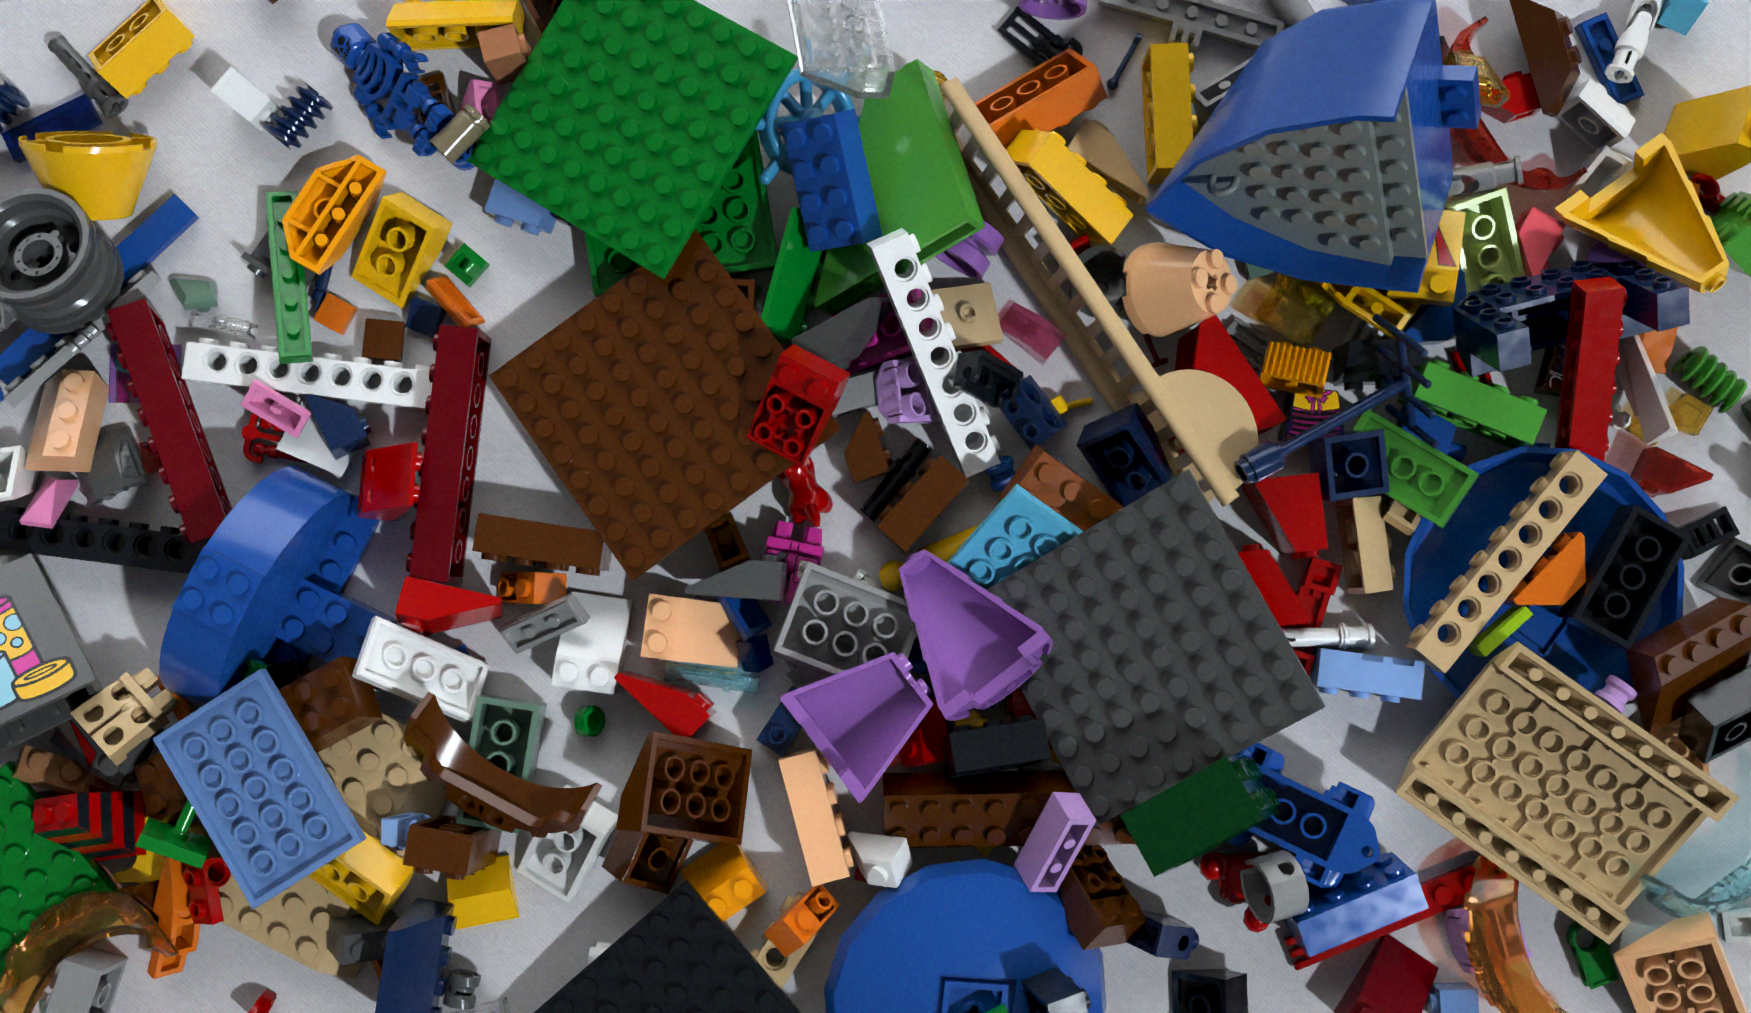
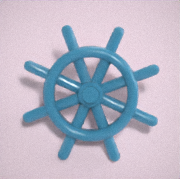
M800 39L797 42L798 69L790 71L755 129L758 130L761 144L771 160L759 177L763 185L771 183L780 170L793 175L786 144H783L780 136H784L781 125L823 116V112L830 103H832L835 113L854 109L850 95L844 87L855 71L854 64L846 62L835 77L824 70L811 68L810 46L806 39ZM798 82L800 88V104L787 91L792 85ZM812 84L823 91L814 105ZM780 102L790 112L788 116L777 117ZM857 115V116H856V117H857V121H858V125H859V121H860L861 115Z

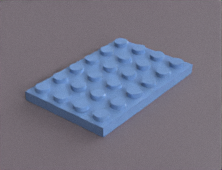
M266 668L259 669L153 738L154 743L252 909L266 903L367 839Z

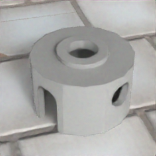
M1280 850L1244 861L1246 865L1255 866L1242 870L1240 878L1244 898L1256 919L1262 923L1269 924L1303 914L1308 909L1309 889L1306 877L1300 864L1291 853L1286 850ZM1266 896H1271L1272 906L1265 903L1264 898Z

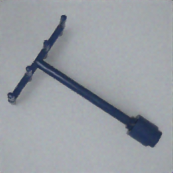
M1379 314L1373 315L1372 320L1395 336L1397 356L1383 345H1379L1377 351L1399 367L1400 378L1394 381L1387 375H1383L1381 381L1386 386L1280 445L1265 441L1241 454L1239 460L1234 462L1239 478L1246 485L1252 482L1255 484L1282 470L1284 468L1283 461L1286 460V456L1396 394L1403 398L1405 415L1391 404H1388L1385 410L1432 448H1437L1439 442L1416 425L1414 407L1429 419H1433L1436 413L1413 396L1410 377L1426 389L1432 386V382L1409 365L1407 346L1422 357L1428 355V350Z

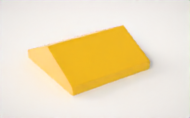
M509 854L498 856L494 864L486 867L485 870L475 872L474 875L465 876L464 880L447 878L448 903L454 904L453 916H457L456 929L520 917Z

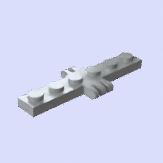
M1099 0L1098 3L1100 6L1170 25L1171 29L1167 43H1174L1176 35L1181 36L1179 43H1186L1188 38L1193 39L1190 51L1195 53L1197 52L1202 35L1257 50L1264 40L1283 31L1285 25L1283 21L1216 3L1212 0Z
M141 269L128 280V283L132 286L123 294L119 293L108 310L138 301L162 279L152 269L147 273ZM107 311L98 320L87 327L81 328L73 336L70 333L64 335L54 344L58 349L49 358L45 354L41 355L29 366L33 371L26 378L23 379L18 375L4 388L8 392L4 396V400L13 408L16 407L68 360L90 344L95 337H98L107 328L106 323L111 322Z

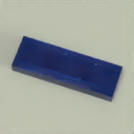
M83 94L1 134L13 160L21 163L27 160L18 142V138L23 135L27 136V140H36L35 133L88 131L103 123L92 99Z

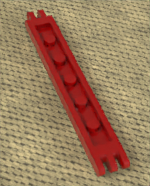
M1487 858L1477 859L1420 883L1429 907L1428 909L1310 958L1300 946L1288 950L1290 958L1303 955V958L1293 962L1295 970L1303 969L1498 889V882L1508 878L1505 871L1493 874L1492 871L1500 868L1492 861L1488 862ZM1291 935L1283 939L1285 946L1297 943Z

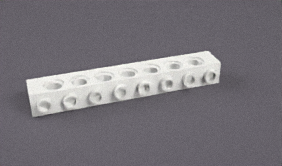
M900 228L866 243L961 472L968 478L1000 464L997 453L1001 452V447L994 434L989 435L986 425L990 424V420L984 407L978 408L974 397L953 386L950 388L942 387L946 377L955 376L958 355L962 352L960 350L955 351L952 343L956 339L953 328L949 321L944 323L940 312L944 311L943 303L938 293L932 294L928 283L933 281L927 265L925 263L921 265L916 253L921 250L913 233L908 235L907 231ZM901 259H908V270L903 274H896V263ZM912 289H920V299L915 303H908V293ZM925 318H932L933 325L931 329L926 332H920V322ZM937 347H944L943 357L939 360H931L932 351ZM967 404V410L963 415L954 416V410L958 405ZM978 432V438L975 442L971 444L965 443L968 434Z
M199 338V343H186L181 379L193 383L249 389L252 382L256 379L282 394L308 396L311 394L324 399L425 411L426 398L428 395H431L433 384L429 381L430 366L415 364V369L403 368V363L384 361V366L372 364V359L353 357V362L342 361V356L330 353H323L322 358L313 357V362L287 364L288 372L284 377L280 378L278 369L282 364L279 363L277 347L261 345L260 350L249 349V344L230 342L229 347L220 346L218 340ZM225 356L226 364L221 370H218L217 361L220 357ZM252 360H256L257 368L253 373L249 374L247 370L248 364ZM318 367V378L310 382V370ZM344 371H349V382L341 386L339 382L340 375ZM379 374L381 376V384L378 388L372 390L370 380L373 376ZM410 378L412 380V388L409 392L402 393L400 389L403 380Z

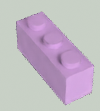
M1052 792L1019 853L1014 865L1029 892H1057L1097 821L1080 793Z

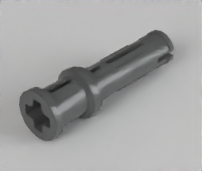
M59 35L50 40L48 43L49 50L82 83L85 95L90 99H94L102 107V113L106 117H115L126 109L129 103L128 99L118 94L70 45L64 36ZM70 58H72L82 69L80 70Z

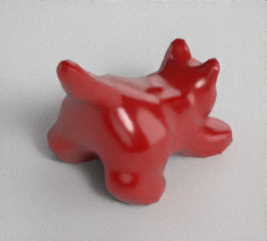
M809 457L803 467L794 464L777 477L789 494L788 514L791 520L802 524L805 519H808L814 527H819L821 521L820 513H829L833 507V502L827 491L817 483L814 463L811 457Z

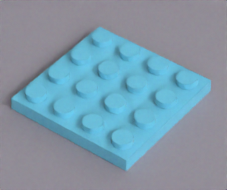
M1016 484L947 560V563L970 576L975 584L987 590L1084 531Z

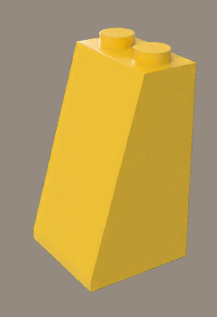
M1751 85L1674 105L1664 135L1668 140L1672 141L1686 174L1693 176L1696 173H1704L1718 180L1751 163Z

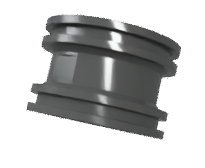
M30 188L2 196L0 198V303L4 309L25 327L39 333H70L87 327L98 320L113 305L120 293L124 280L122 258L113 242L93 224L81 207L65 194L52 189ZM13 279H20L18 282L13 283Z

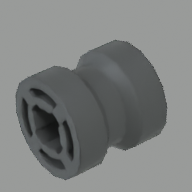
M451 969L448 977L450 987L445 992L443 1004L455 1009H473L476 1002L474 992L475 988L480 984L481 975L471 970Z

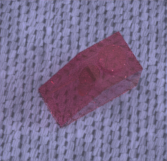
M1015 302L1000 320L1002 333L1042 365H1044L1066 337V335L1042 316Z

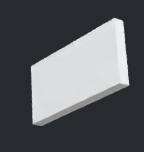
M375 616L369 624L352 677L417 704H420L427 693L430 692L436 696L444 715L468 724L473 722L477 696L481 695L490 664Z

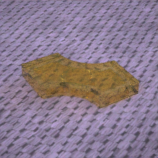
M1689 393L1681 394L1674 403L1668 406L1678 431L1690 436L1699 435L1713 411L1712 407ZM1633 414L1630 425L1624 430L1645 442L1640 420Z

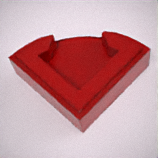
M269 989L265 990L248 1013H269L277 998V993Z

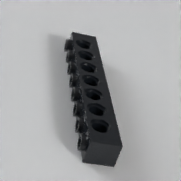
M6 506L5 511H0V550L185 574L190 573L201 552L198 549L195 550L191 543H186L180 534V529L176 527L161 526L160 532L149 530L150 524L130 522L129 528L118 526L119 520L99 518L97 524L87 522L88 516L68 514L67 520L58 518L53 529L31 526V534L27 538L25 534L27 525H21L19 521L26 508ZM59 528H61L63 535L61 540L58 542L56 539V531ZM91 531L94 535V540L89 546L86 538ZM122 535L125 539V545L120 550L117 546V541ZM154 539L156 549L154 553L150 554L148 544ZM185 543L187 554L184 558H181L179 547Z

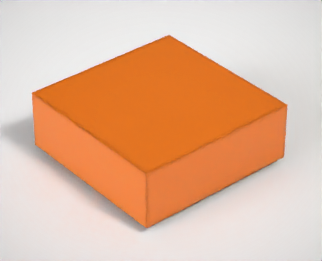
M327 293L313 320L344 335L358 308Z

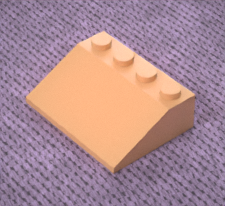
M1709 912L1673 919L1613 954L1637 1013H1748Z

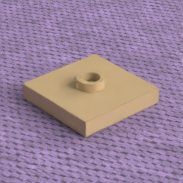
M990 282L931 290L932 294L938 293L943 303L944 311L940 312L944 323L949 321L953 328L956 339L952 343L955 350L1002 343L1004 338Z

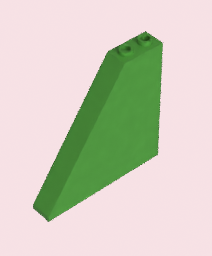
M918 59L909 62L902 69L881 80L876 86L867 91L858 126L882 236L900 228L907 231L908 235L913 233L921 250L916 254L920 264H923L985 228V224L934 71ZM871 241L827 249L814 301L816 308L834 315L884 287L866 244ZM899 260L895 265V273H905L909 268V260Z

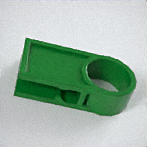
M1576 921L1572 923L1567 929L1566 938L1584 985L1586 987L1589 986L1592 990L1618 980L1619 976L1605 941L1594 934V940L1589 947L1579 948L1576 944V934L1583 926Z

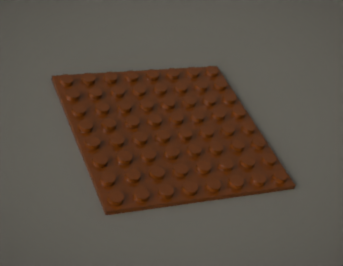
M696 229L665 279L639 266L489 375L632 581L795 464L746 438L780 354L785 350ZM832 415L814 449L842 430Z

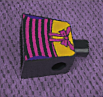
M1324 390L1322 399L1288 392L1283 414L1287 419L1280 425L1278 441H1287L1341 411L1339 392L1337 390ZM1342 424L1328 433L1344 431V425Z

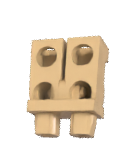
M148 667L132 677L128 672H125L119 677L120 680L113 682L70 712L116 766L127 759L126 754L138 744L155 734L160 727L166 726L170 722L166 716L179 705L177 699L167 689L163 690L153 699L147 695L149 691L161 683Z

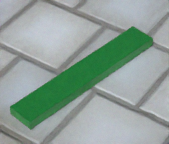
M297 191L265 192L280 364L313 362L305 268L290 259L282 218L298 196Z

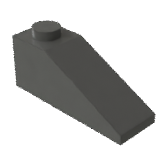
M760 555V560H749L685 587V594L785 602L788 564L779 562V556Z

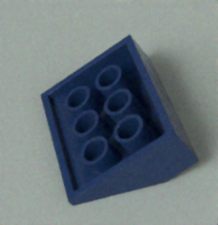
M417 897L389 928L375 1013H442V1007H438L439 998L444 995L447 985V977L443 976L444 967L448 966L452 954V947L448 946L449 936L454 934L457 923V916H453L454 904Z

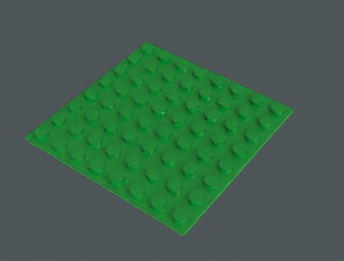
M563 0L489 122L491 127L483 132L467 162L662 279H665L798 57L695 0Z

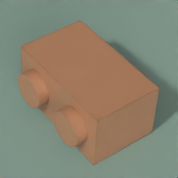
M514 23L478 32L477 36L484 63L496 82L502 85L515 81L533 51L532 46L528 45L525 34H519Z

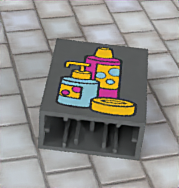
M31 553L21 558L16 555L0 556V753L73 719L74 717L70 712L103 690L47 579Z

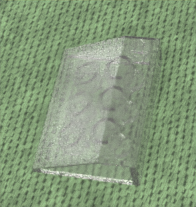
M787 0L801 77L856 98H889L896 71L880 0Z

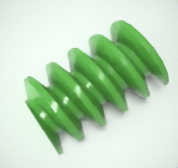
M1705 346L1697 347L1683 355L1673 365L1671 373L1675 374L1683 370L1684 372L1680 377L1681 382L1692 378L1693 381L1689 386L1691 390L1702 386L1699 397L1704 398L1711 394L1712 397L1708 401V405L1714 406L1721 402L1722 404L1717 410L1718 413L1727 412L1739 401L1746 390L1747 383L1744 379H1737L1735 371H1727L1728 367L1725 363H1718L1716 355H1708L1709 351Z

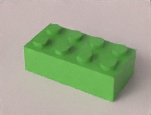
M1740 191L1738 194L1734 192L1727 196L1719 204L1721 208L1710 218L1729 261V268L1750 276L1751 194Z
M1432 359L1431 362L1428 361L1412 367L1432 382V386L1426 389L1410 377L1412 394L1434 411L1436 415L1449 421L1456 427L1510 449L1534 445L1548 410L1538 406V400L1524 395H1520L1518 398L1508 394L1509 389L1502 385L1491 383L1489 386L1479 382L1480 377L1478 376L1471 377L1465 371H1461L1459 374L1449 370L1450 365L1440 360ZM1398 395L1396 402L1404 405L1403 398Z

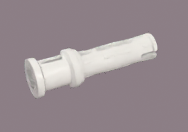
M1341 622L1333 627L1320 628L1281 627L1292 647L1334 646L1340 651H1345L1348 647H1362L1364 650H1371L1375 644V630L1371 622L1349 626Z

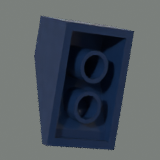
M1137 402L1084 425L1076 446L1112 498L1126 507L1174 478L1156 432Z

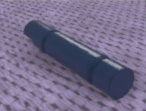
M333 265L320 275H317L314 285L315 289L311 296V299L316 301L315 310L319 309L325 298V291H327Z

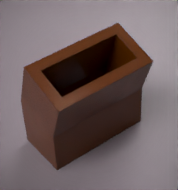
M366 318L362 357L402 363L406 324L401 321Z

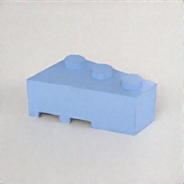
M1314 648L1313 655H1315V659L1310 672V679L1314 686H1319L1318 692L1337 695L1338 689L1350 690V697L1369 699V693L1380 694L1381 701L1400 703V697L1417 700L1422 698L1425 661Z

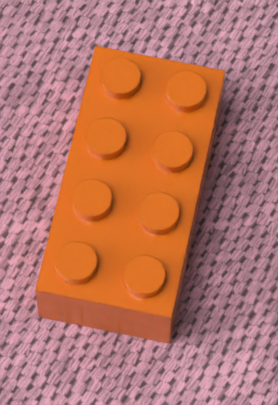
M1069 47L975 102V105L1004 148L1007 149L1021 129L1034 131L1038 129L1049 132L1056 127L1068 124L1078 114L1094 109L1099 102L1108 97L1096 65Z

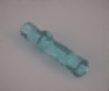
M668 660L664 679L665 681L671 680L723 688V692L728 693L730 690L758 695L761 674L736 672L734 668L730 667L723 670Z

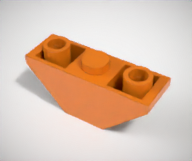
M1564 532L1558 535L1551 544L1553 548L1545 556L1542 555L1504 603L1506 605H1564L1586 582L1585 536L1581 532Z

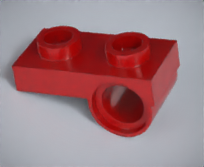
M206 857L201 869L183 863L185 870L183 879L188 888L190 899L189 913L193 918L194 924L214 925L224 921L218 887L225 885L229 881L231 872L223 858Z

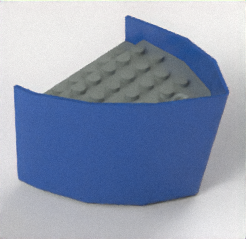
M1385 0L1322 9L1262 42L1146 205L1145 211L1212 250L1219 249L1224 257L1307 281L1418 293L1453 179L1449 128L1477 129L1481 117L1478 67L1442 64L1436 0Z

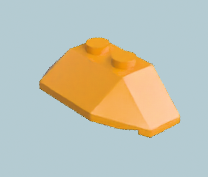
M359 154L350 157V159L316 168L282 218L290 259L317 275H320L339 261L375 208L387 173L386 170Z

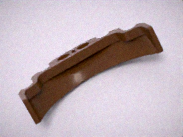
M430 692L427 693L409 717L403 737L406 746L413 747L422 763L420 771L428 781L436 780L446 790L445 797L466 813L478 817L486 824L513 833L515 829L529 831L532 837L546 838L548 833L564 831L571 834L581 826L602 787L599 783L577 788L544 786L521 779L500 769L473 750L457 734L444 716L436 696Z

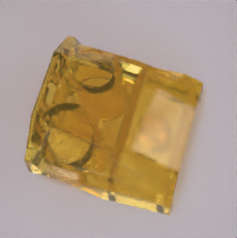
M1280 274L1259 308L1252 315V319L1257 322L1260 321L1262 324L1271 327L1274 331L1276 330L1286 338L1288 337L1301 347L1307 349L1337 302L1315 281L1301 280Z

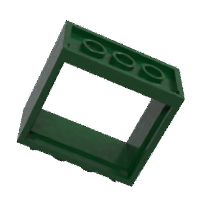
M1246 755L1226 756L1120 815L1154 877L1186 864L1279 813L1276 806L1280 802L1271 787H1264L1259 778L1263 773L1253 758L1249 759Z

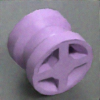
M1609 675L1605 680V687L1597 690L1594 695L1622 714L1626 709L1625 704L1630 700H1634L1638 694L1623 680Z

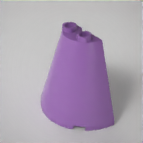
M895 652L886 654L785 693L780 697V700L837 772L839 778L858 803L866 798L933 706L932 701L929 699V696L933 694L922 678L918 681L914 680L909 673L913 666L902 652L898 655Z

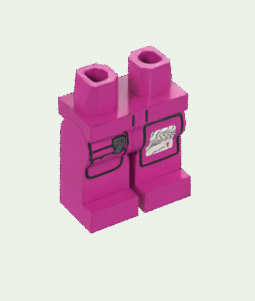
M777 520L772 536L767 538L764 555L779 556V562L788 564L786 584L789 573H791L785 604L790 605L807 562L809 561L819 566L822 564L824 547L821 546L822 529L806 526L803 542L791 540L794 523Z

